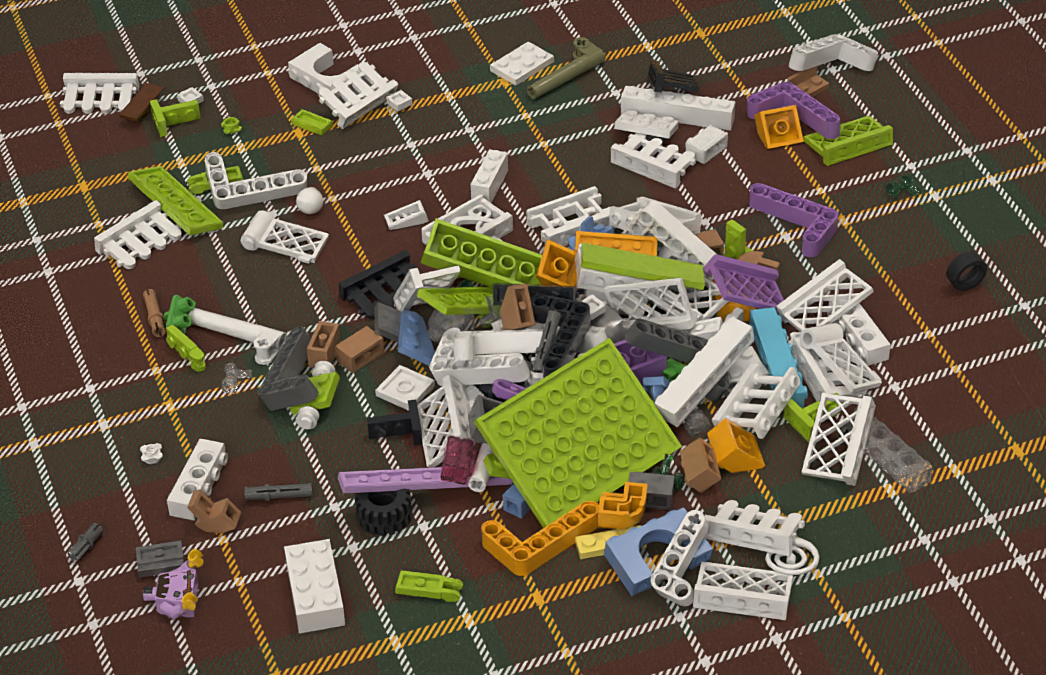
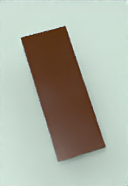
M146 83L119 113V117L136 122L141 117H146L151 112L150 101L156 100L164 91V87Z

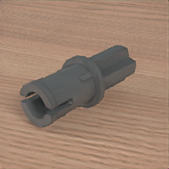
M92 523L90 528L78 537L76 544L68 551L71 560L78 561L87 550L94 547V542L104 533L102 526L95 530L98 524Z

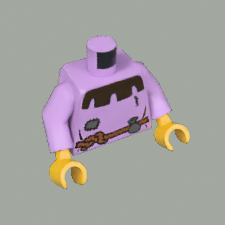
M193 549L188 554V560L179 568L159 574L157 587H144V601L155 600L157 612L172 619H177L180 616L194 617L199 585L195 566L201 567L203 565V559L201 558L203 554L199 550Z

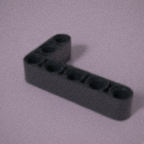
M542 294L531 298L535 322L545 324L548 311L551 310L561 314L558 324L560 329L542 361L543 378L574 359L591 325L590 306L587 303Z

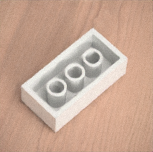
M330 539L285 546L286 564L299 633L345 626L343 603Z

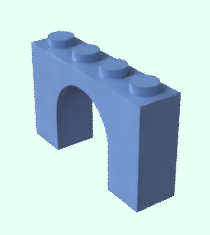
M684 507L677 511L672 510L661 518L651 519L645 525L638 528L633 527L627 533L613 536L606 542L604 556L631 596L652 586L651 576L653 573L641 557L639 550L651 542L670 544L685 515L688 513ZM705 537L688 565L690 570L701 565V562L710 561L713 548ZM684 540L680 546H688L691 540Z

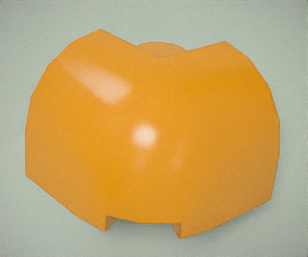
M625 482L624 494L602 492L598 510V528L628 529L638 524L645 511L648 484Z

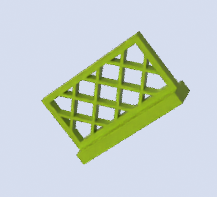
M866 116L841 124L840 135L837 138L828 139L816 132L804 136V142L823 156V163L829 166L893 145V128L890 125L883 127L872 117Z

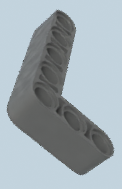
M641 318L636 319L624 334L625 340L634 347L686 363H690L696 353L701 351L708 342V339ZM728 371L706 394L705 397L708 400L717 401L729 387Z
M302 326L293 329L288 334L258 390L259 397L270 411L311 402L319 393L306 374L299 375L308 358L307 347L311 340V337Z

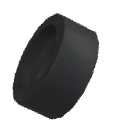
M964 252L949 264L946 271L947 279L957 290H970L980 284L985 278L988 270L987 264L976 252ZM973 266L971 271L960 277L967 268Z

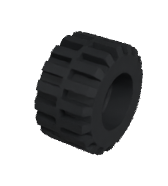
M409 489L355 494L358 524L360 527L363 526V530L366 532L370 531V534L375 535L378 533L380 536H385V534L389 533V535H392L395 531L400 532L402 527H407L408 521H411L412 505Z

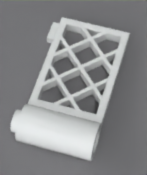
M258 211L240 241L244 248L248 250H256L259 247L298 258V261L309 264L310 262L315 263L329 239V234L277 220L266 211ZM275 227L284 228L283 231L276 232L274 229ZM297 232L303 234L302 236L298 237L293 236V234ZM286 235L290 237V239L281 241L279 238ZM320 238L321 241L313 243L311 239ZM276 239L277 243L271 244L267 243V241ZM305 240H307L308 242L307 245L300 246L298 244V242H302ZM294 244L296 248L288 249L285 246ZM310 249L314 251L313 255L303 252Z
M831 323L806 328L801 331V345L805 349H813L851 393L876 388L881 385L882 379L866 365L843 339V330L839 324ZM836 355L839 356V357L844 358L845 361L842 360V359H840V358H837ZM849 370L858 373V375L849 372ZM851 380L857 382L858 384H857V385H854V384L851 382Z

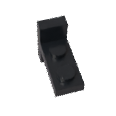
M416 399L408 400V413L367 418L369 439L412 434L414 446L423 445Z

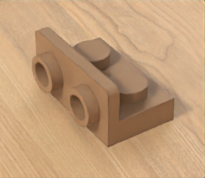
M817 66L800 71L787 79V82L793 83L811 97H815L829 89V83L817 75Z

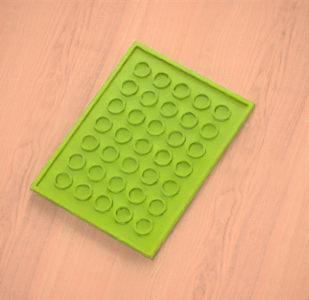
M610 338L474 421L543 528L585 501L597 503L600 501L602 492L612 493L623 486L625 482H628L630 472L643 473L682 447Z

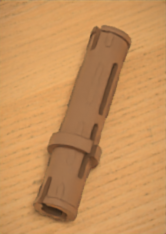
M148 289L150 295H148L147 290L143 293L148 311L147 319L152 327L153 335L160 337L159 331H161L162 336L166 333L163 324L164 316L160 313L156 292L153 289Z

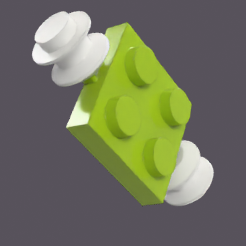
M327 361L317 362L312 372L313 377L309 378L319 392L317 397L311 402L290 407L293 415L299 414L296 417V422L304 429L316 427L317 420L319 419L317 410L330 407L340 377L335 372V367Z

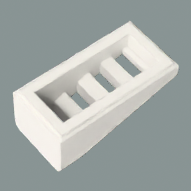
M420 200L384 215L390 230L429 222Z

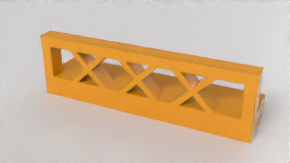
M576 231L575 252H577L579 244L588 243L657 256L656 237Z

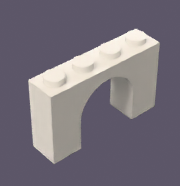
M321 43L288 62L290 78L316 93H319L322 87L332 91L331 85L334 79L346 82V72L336 76L320 74L334 65L332 49ZM358 64L349 69L356 74L360 73L358 71ZM365 77L362 78L370 87L372 86ZM349 86L356 95L359 94L352 86ZM338 94L335 95L343 104L346 103Z

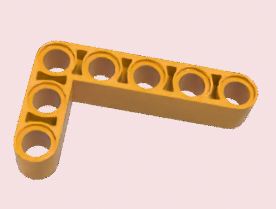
M585 501L523 542L499 522L494 520L486 521L481 527L482 545L515 575H528L575 544V537L588 535L598 528L599 505L594 501Z

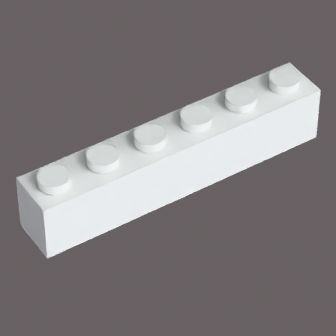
M625 86L621 96V115L628 110H633L637 114L642 115L650 113L659 118L672 117L682 124L708 127L712 124V126L718 127V129L730 131L735 119V101L673 93L671 91H662L660 93L655 92L653 89L635 86Z
M731 317L726 323L722 324L716 335L708 340L707 345L696 353L690 364L685 366L681 374L670 382L663 394L656 398L654 405L665 421L676 427L682 423L753 343L754 334L752 326L734 317Z

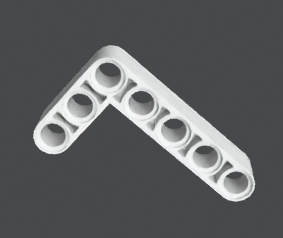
M834 34L794 47L789 67L793 70L804 71L839 59L859 69L873 71L878 52L847 37Z
M211 152L205 157L206 174L214 204L218 209H229L298 195L301 190L307 188V174L300 169L229 183L222 156L219 153Z
M656 201L648 202L622 232L624 235L645 236L649 231L683 262L703 265V267L716 254ZM704 271V277L712 281L714 279L713 275L706 274Z
M450 328L443 334L429 366L440 386L444 385L443 378L448 374L463 385L493 384L497 379L507 380L512 383L523 382L531 374L524 357L520 353L476 355L471 360H454L453 337L456 332H461L458 328Z
M543 329L456 332L453 337L454 360H471L476 354L535 353L536 348L539 347Z

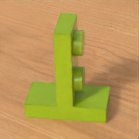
M157 99L150 101L152 117L160 137L168 135L166 126L200 119L197 99L161 108Z
M734 220L726 223L725 254L721 256L738 259L744 253L752 252L753 250L745 245L746 229Z
M790 399L784 407V418L810 442L820 400L802 409L795 401ZM827 400L825 409L827 412H830L839 405L836 401Z

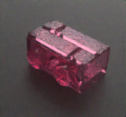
M451 435L448 437L444 450L441 480L454 481V483L462 485L467 483L468 477L473 475L475 464L471 463L475 462L477 450H473V440L464 438L461 440L460 437Z

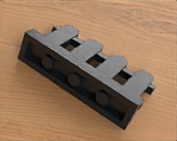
M651 60L647 78L655 92L661 93L663 86L694 92L699 91L700 86L697 85L698 82L695 81L696 79L693 78V75L662 69L659 61Z
M404 250L340 282L339 297L342 301L353 302L359 308L358 314L361 317L365 315L368 319H375L374 307L377 302L394 308L393 297L402 283L399 278L402 276L405 278L408 271L416 268L414 263L410 265V254L407 250ZM387 285L393 293L388 294L382 286ZM370 293L376 302L371 303L365 295Z
M493 284V305H502L507 288L520 284ZM527 284L530 300L533 296L542 294L576 301L580 294H585V289L577 288V286Z

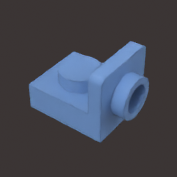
M592 216L587 217L581 223V231L614 234L613 226L605 227L602 224L595 226Z

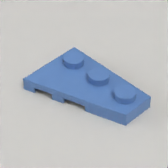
M404 308L400 315L398 352L430 366L435 351L424 319L418 313Z

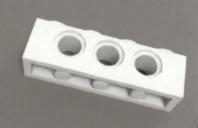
M838 300L837 305H845L848 303V300ZM829 301V306H833L834 301ZM860 303L834 321V323L841 326L847 343L852 346L867 366L889 360L890 343ZM827 312L828 317L832 315V312Z
M199 439L167 499L170 516L195 521L196 516L187 508L193 491L199 489L206 496H210L212 486L219 479L222 466L226 465L228 460V453L225 452L224 443Z

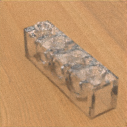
M873 416L864 453L909 493L930 483L932 474L930 463L918 455L898 435H895L883 422H880Z

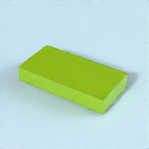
M303 109L291 119L293 125L321 136L333 126L332 120Z

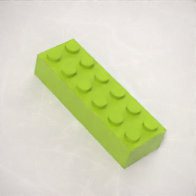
M437 218L435 219L421 264L439 270L459 265V277L492 288L495 283L542 285L536 277L542 257L541 254Z

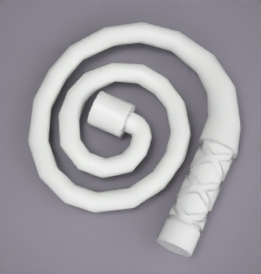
M797 537L795 541L792 540V548L802 558L799 563L795 564L796 556L793 553L787 556L786 564L780 561V557L786 555L776 554L774 561L778 566L771 561V555L774 553L767 552L765 558L768 566L774 571L788 575H799L812 571L818 565L820 557L818 550L811 542ZM798 547L808 549L814 557L813 562L803 569L799 568L804 566L807 557L804 551Z

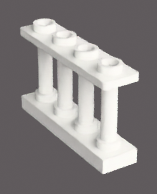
M750 364L712 418L714 426L727 418L740 427L754 428L758 438L763 439L801 383L795 367H790L782 377L763 375L758 364ZM762 384L777 385L774 391L759 390ZM752 398L768 399L764 405L749 404ZM743 412L758 413L755 419L739 418Z

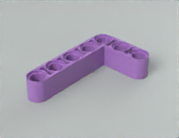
M782 82L752 94L747 98V115L751 119H755L754 115L761 111L796 105L799 119L822 136L834 139L840 135L839 115L793 83Z
M761 183L753 184L750 187L749 205L751 208L808 228L804 232L802 239V253L806 257H816L837 232L839 214L835 209Z

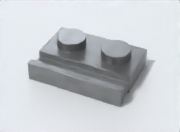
M181 541L136 547L139 578L170 572L179 568L184 563Z

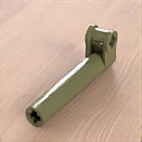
M576 38L573 42L575 47L573 58L575 60L528 86V95L532 99H537L598 66L606 59L603 50L595 46L587 38Z

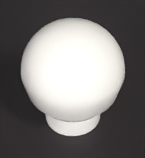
M308 187L298 193L296 204L301 212L315 214L323 206V197L316 188Z

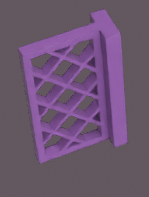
M717 254L703 267L706 274L713 275L723 300L760 309L775 307L778 313L776 306L784 301L775 281L779 276L776 269Z

